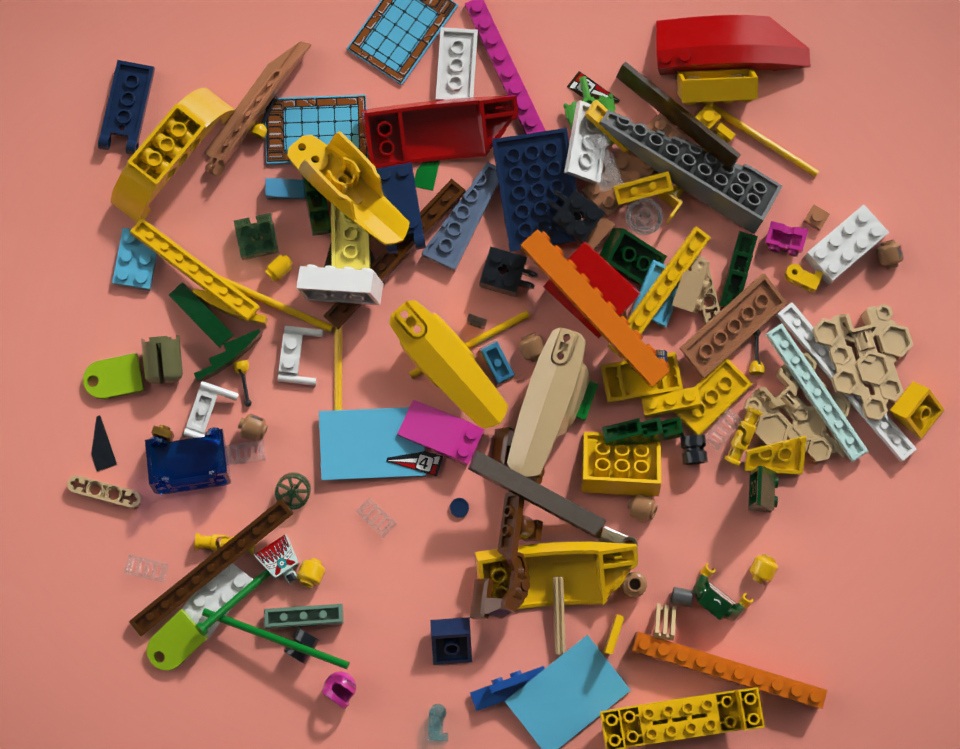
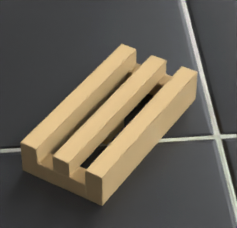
M657 603L654 638L673 641L675 636L676 606L668 608L669 605H664V607H661V604ZM660 612L664 613L663 633H659ZM668 613L671 614L670 634H667Z

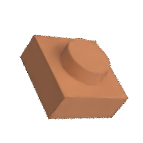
M813 205L803 222L820 231L830 213Z

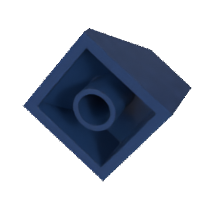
M470 617L430 620L433 665L472 662Z

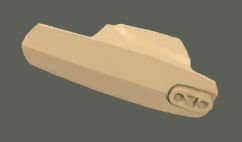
M560 327L551 332L538 358L520 410L507 464L512 470L525 477L541 475L556 438L566 434L568 428L573 424L590 381L588 368L583 363L586 340L580 333ZM567 335H570V340L566 343L564 339ZM563 353L564 358L559 360L558 356Z

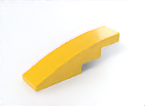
M193 288V293L211 307L231 317L245 321L207 291ZM255 314L249 323L267 327L268 318L266 315Z

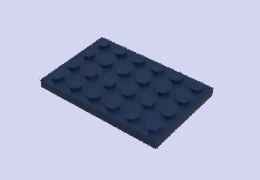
M567 128L492 139L509 252L522 250L521 244L537 229L541 233L544 231L551 240L549 242L552 245L576 242L551 223L557 212L546 204L547 200H552L561 208L564 203L557 199L553 192L557 190L569 198L572 192L577 190L575 177L564 173L569 149ZM573 214L574 216H576L574 218L576 221H578L579 219L582 220L581 214Z

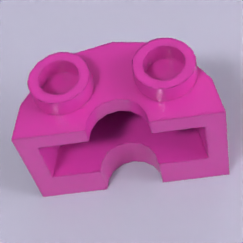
M771 221L765 243L769 246L768 250L778 253L783 251L787 252L789 256L798 257V254L803 251L808 229L789 227L785 224Z

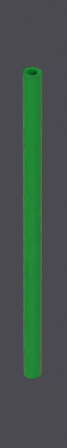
M204 608L202 616L209 618L215 612ZM223 615L218 620V622L338 667L344 669L349 667L350 662L228 616Z

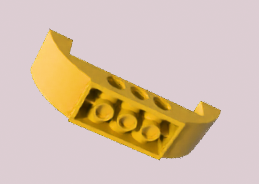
M199 88L188 94L178 104L176 103L127 161L128 163L113 188L110 202L136 223L141 218L145 220L152 211L148 206L216 123L219 121L224 125L235 112V109L207 88Z
M758 687L600 711L606 749H626L732 731L765 728Z

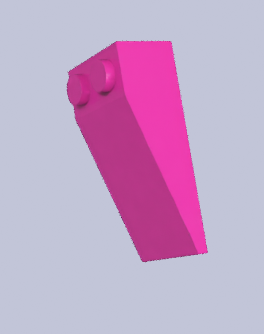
M413 400L397 435L467 467L484 429L466 420Z

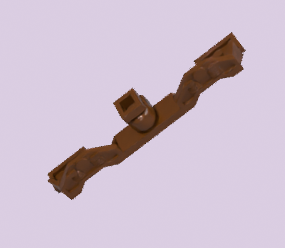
M510 427L495 429L491 457L505 466H508L507 460L515 432ZM544 468L541 475L527 478L541 484L545 473ZM509 491L505 494L498 543V552L507 559L511 570L509 590L503 598H491L494 580L490 578L475 579L470 618L488 619L489 615L503 619L509 613L516 612L528 596L530 575L523 553L518 552L519 540L526 542L540 541L543 521L532 520L530 517L523 515L524 499Z

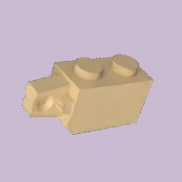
M697 259L691 271L683 272L672 303L673 306L696 314L702 310L704 294L708 292L711 284L709 282L710 278L707 277L710 262Z

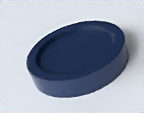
M456 498L450 504V511L455 517H464L469 511V504L463 498Z

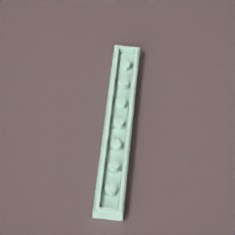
M781 323L766 333V337L849 460L854 462L867 453V448L784 325Z

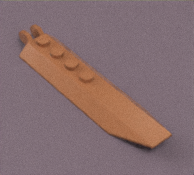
M300 41L268 63L236 107L235 112L204 153L211 157L205 166L207 173L219 176L225 170L224 164L232 158L233 153L243 143L245 136L252 130L258 118L264 114L266 107L311 47L310 43Z

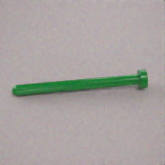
M265 569L203 623H197L195 627L198 632L205 636L208 633L207 629L266 580L271 573Z

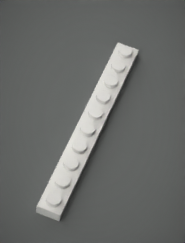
M791 302L776 316L831 380L837 372L834 364L831 362L828 346L816 343L812 331L814 327ZM853 394L849 396L844 395L900 462L917 450L887 413L879 421L867 419L861 407L863 404L861 397Z

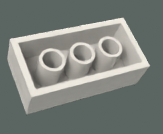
M863 204L809 250L804 258L815 271L818 270L824 273L822 279L830 285L884 239L889 231Z
M308 264L307 267L300 266L296 288L308 301L380 305L384 283L370 268H362V270H355L352 267L338 269L334 266L321 268Z

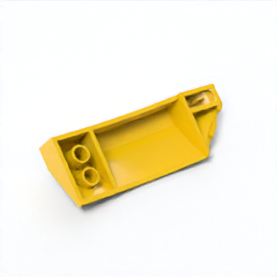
M552 542L519 545L518 552L523 553L528 566L530 588L528 596L518 609L554 606L553 577H563L564 605L602 604L604 606L611 593L620 587L625 581L627 574L638 565L637 545L607 542ZM498 549L474 552L478 579H493L491 598H503L509 590L511 575L507 559L498 552Z

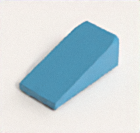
M266 178V199H305L303 181L297 179Z
M497 341L479 349L497 384L515 376Z

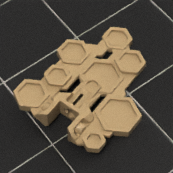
M881 304L879 307H868L861 314L865 326L853 329L849 314L836 315L831 320L823 318L812 331L816 343L828 346L829 356L837 372L831 378L835 392L847 396L850 394L860 396L865 418L879 421L888 412L887 402H895L904 392L894 362L896 358L900 359L913 346L908 327L897 325L895 321L890 320L893 316L891 306ZM874 336H876L881 353L877 351L873 339ZM845 341L855 344L859 356L857 361L855 360L852 348L847 346ZM864 384L872 386L874 395H870L868 387H865Z
M807 352L802 353L815 371L817 362ZM785 364L776 373V377L786 387L774 397L766 387L755 390L751 398L746 399L744 405L746 411H748L747 407L750 406L763 412V415L759 417L754 434L765 445L785 441L787 437L793 439L806 435L805 451L815 462L829 459L831 453H837L841 458L847 456L835 437L832 438L826 432L827 426L814 406L807 407L797 396L799 384ZM828 390L844 416L848 417L851 402L843 394L833 395ZM803 392L802 395L810 402V400L807 398V396H806L805 393ZM782 408L793 420L792 424L778 409Z

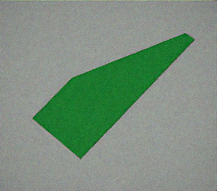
M440 160L423 162L418 167L415 175L416 187L433 191Z

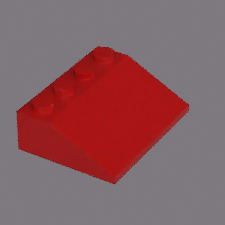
M583 242L567 259V261L570 259L577 266L575 270L580 275L583 273L590 280L589 285L593 289L596 287L603 294L602 298L606 303L609 301L617 309L615 312L619 317L641 294L586 242ZM549 279L543 287L598 339L602 337L596 328Z

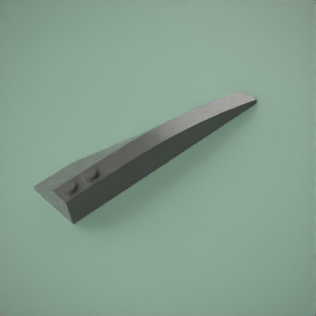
M608 110L599 123L658 173L669 171L672 183L753 234L764 221L782 188L781 184L749 165L744 164L741 166L735 164L730 170L712 154L703 151L701 146L675 136L670 138L665 136L663 131L657 129L655 132L648 129L645 124L632 123L630 118Z

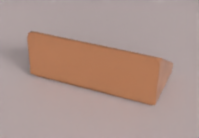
M602 217L584 242L595 250L612 231L615 224Z

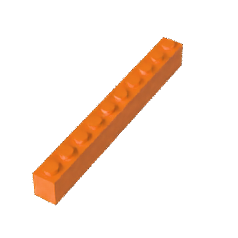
M537 229L521 244V249L638 375L653 388L670 372L668 369L670 367L663 358L659 359L655 355V349L650 344L646 345L641 340L643 339L642 335L637 330L633 331L628 326L630 324L624 316H618L615 312L617 310L615 306L609 301L607 303L604 301L601 291L596 287L593 289L589 285L590 280L583 273L580 275L575 270L577 266L570 259L567 261L562 256L564 252L557 245L554 247L549 242L551 240L544 231L541 233Z
M641 632L635 633L631 647L632 652L749 688L758 687L759 691L817 709H823L828 691L824 688L671 641L654 638V636Z

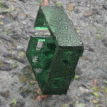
M271 213L255 216L257 223L252 224L249 217L234 220L242 260L280 253Z

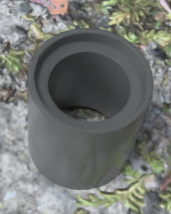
M674 587L671 604L691 607L694 591Z

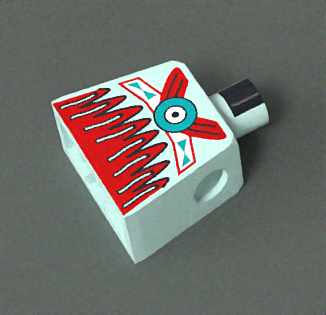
M286 534L254 554L274 578L278 579L284 576L288 584L298 579L293 568L299 565V561Z

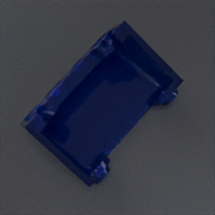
M210 428L205 433V437L170 442L162 439L161 436H153L145 440L148 480L155 494L162 495L212 488L231 483L223 429Z

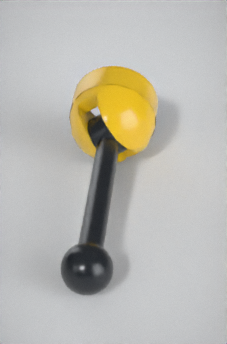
M274 96L261 124H256L252 128L250 133L259 139L265 138L267 133L265 122L274 103L278 101L277 96Z
M760 330L753 334L755 336V361L749 366L750 375L765 374L764 364L759 361Z
M248 360L237 361L233 363L234 370L242 378L245 395L244 405L250 407L252 401L249 399L245 374L249 370Z

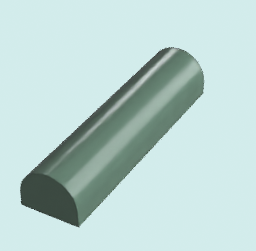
M343 604L264 609L265 629L344 624Z

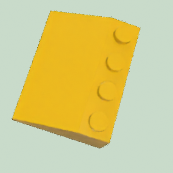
M584 432L581 492L621 495L642 494L659 497L661 488V441L631 445H606L603 433Z

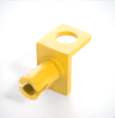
M677 185L673 186L672 191L664 192L657 196L674 208V211L666 221L667 224L670 223L683 203L678 198L684 190Z

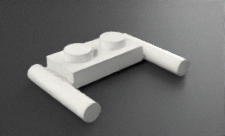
M285 325L278 382L316 386L317 378L298 376L303 335L322 337L323 330Z
M202 381L183 436L220 448L221 440L204 435L217 395L236 401L239 393Z

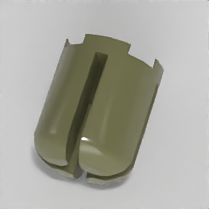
M176 335V339H171L168 336L149 337L148 342H145V339H141L145 379L152 384H164V380L165 383H174L180 380L183 375L180 336Z

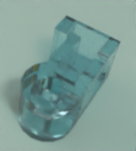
M434 704L430 708L428 740L448 741V733H443V719L446 717L447 711L442 704Z

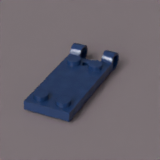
M117 60L98 140L99 149H110L111 135L128 137L126 154L133 155L139 148V138L155 72L154 66Z
M412 162L376 169L381 177L383 195L410 222L406 237L414 236L416 250L426 248ZM397 244L386 245L388 255L398 253Z

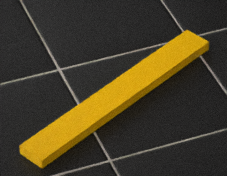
M143 218L129 231L132 236L245 321L249 322L260 309L258 304Z
M697 226L692 229L627 320L630 323L628 326L633 331L637 330L642 334L681 280L683 272L689 269L711 237ZM609 343L607 348H609L616 355L623 359V357Z

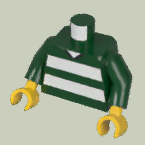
M709 563L701 568V575L698 577L693 588L696 599L702 607L717 619L733 621L744 609L751 605L753 598L751 601L745 598L747 593H744L738 603L733 601L708 581V578L716 569L709 570Z

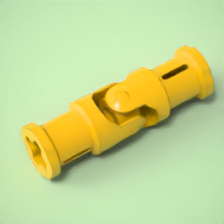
M750 406L747 407L748 411L744 420L740 422L731 441L732 446L729 453L724 458L738 466L741 463L740 459L744 451H747L757 429L756 424L759 417L763 415V412Z
M196 533L195 550L211 549L212 552L218 550V539L224 537L219 542L221 547L230 540V536L220 534L205 536ZM255 545L252 548H250L247 552H250V554H254Z

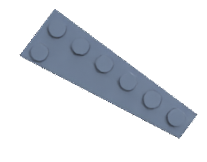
M489 162L486 163L462 199L454 207L449 217L443 222L441 228L422 251V256L456 271L499 184L495 165Z

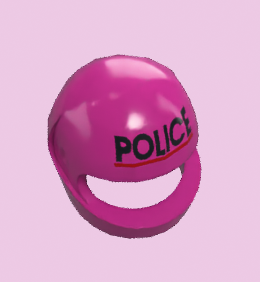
M342 671L335 672L328 676L321 692L340 707L346 709L349 706L350 698L355 694L356 683L350 674Z

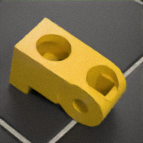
M791 264L786 269L784 276L789 283L814 294L824 273L816 270L812 274L803 270L798 264Z

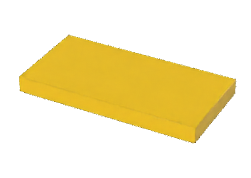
M726 358L696 385L699 389L702 406L673 413L680 417L681 421L695 435L702 434L752 383Z

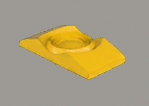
M676 352L667 353V363L670 366L668 367L670 372L653 388L634 369H631V366L626 361L600 365L607 403L628 401L683 389Z

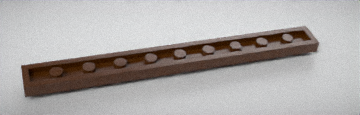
M452 178L420 212L424 237L466 192ZM414 236L405 237L402 242L397 243V254L388 255L386 248L371 264V269L382 282L416 247ZM335 302L323 316L334 327L339 329L362 304Z
M281 498L139 612L129 623L140 636L144 635L293 515V511Z

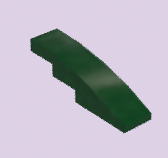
M302 175L312 235L331 233L327 200Z
M739 231L719 306L726 307L744 290L758 236Z
M183 282L169 294L172 300L219 348L234 336Z
M257 329L224 343L226 351L209 358L211 366L195 372L196 380L201 383L236 362L261 338L260 330Z
M660 417L642 422L640 418L602 427L606 445L644 444L684 436L680 417L661 421Z

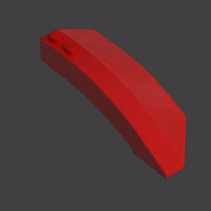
M713 15L656 21L657 66L660 75L677 74V71L741 68L778 71L811 67L809 48L770 16Z
M517 96L457 98L361 110L369 161L375 168H383L410 162L419 163L445 159L486 157L493 147L492 139L501 138L507 130L506 128L518 116Z

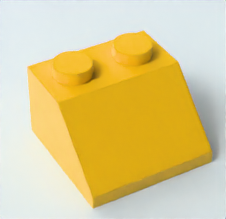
M912 381L897 402L894 403L890 412L898 422L922 439L945 409L929 388Z

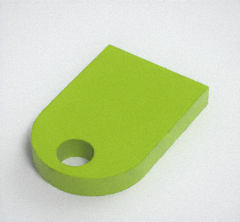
M137 353L96 361L87 367L83 376L85 389L89 394L98 399H108L145 391ZM91 377H97L99 380L98 384L94 387L89 385Z
M181 609L149 640L147 655L150 662L156 668L172 670L181 665L209 637L201 635L195 627L196 623ZM158 651L162 652L165 656L163 662H159L156 659Z

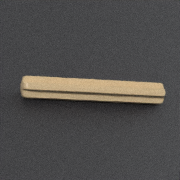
M553 577L555 654L562 655L566 652L563 577Z

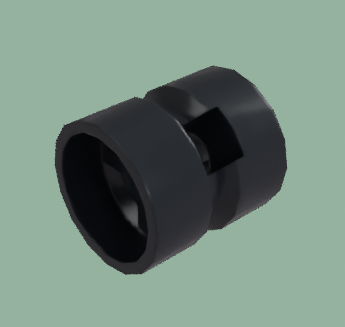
M698 434L680 437L681 448L685 451L682 453L683 465L708 462L707 451L704 450L706 446L705 435Z
M299 627L292 636L293 641L315 649L320 641ZM288 647L284 649L285 653L306 664L310 657Z

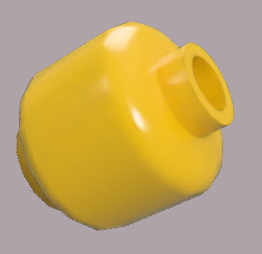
M764 553L762 556H756L749 568L750 573L753 575L752 579L761 584L764 581L771 582L778 570L777 560Z
M316 558L304 560L297 573L299 583L308 588L320 585L326 571L321 565L322 562Z

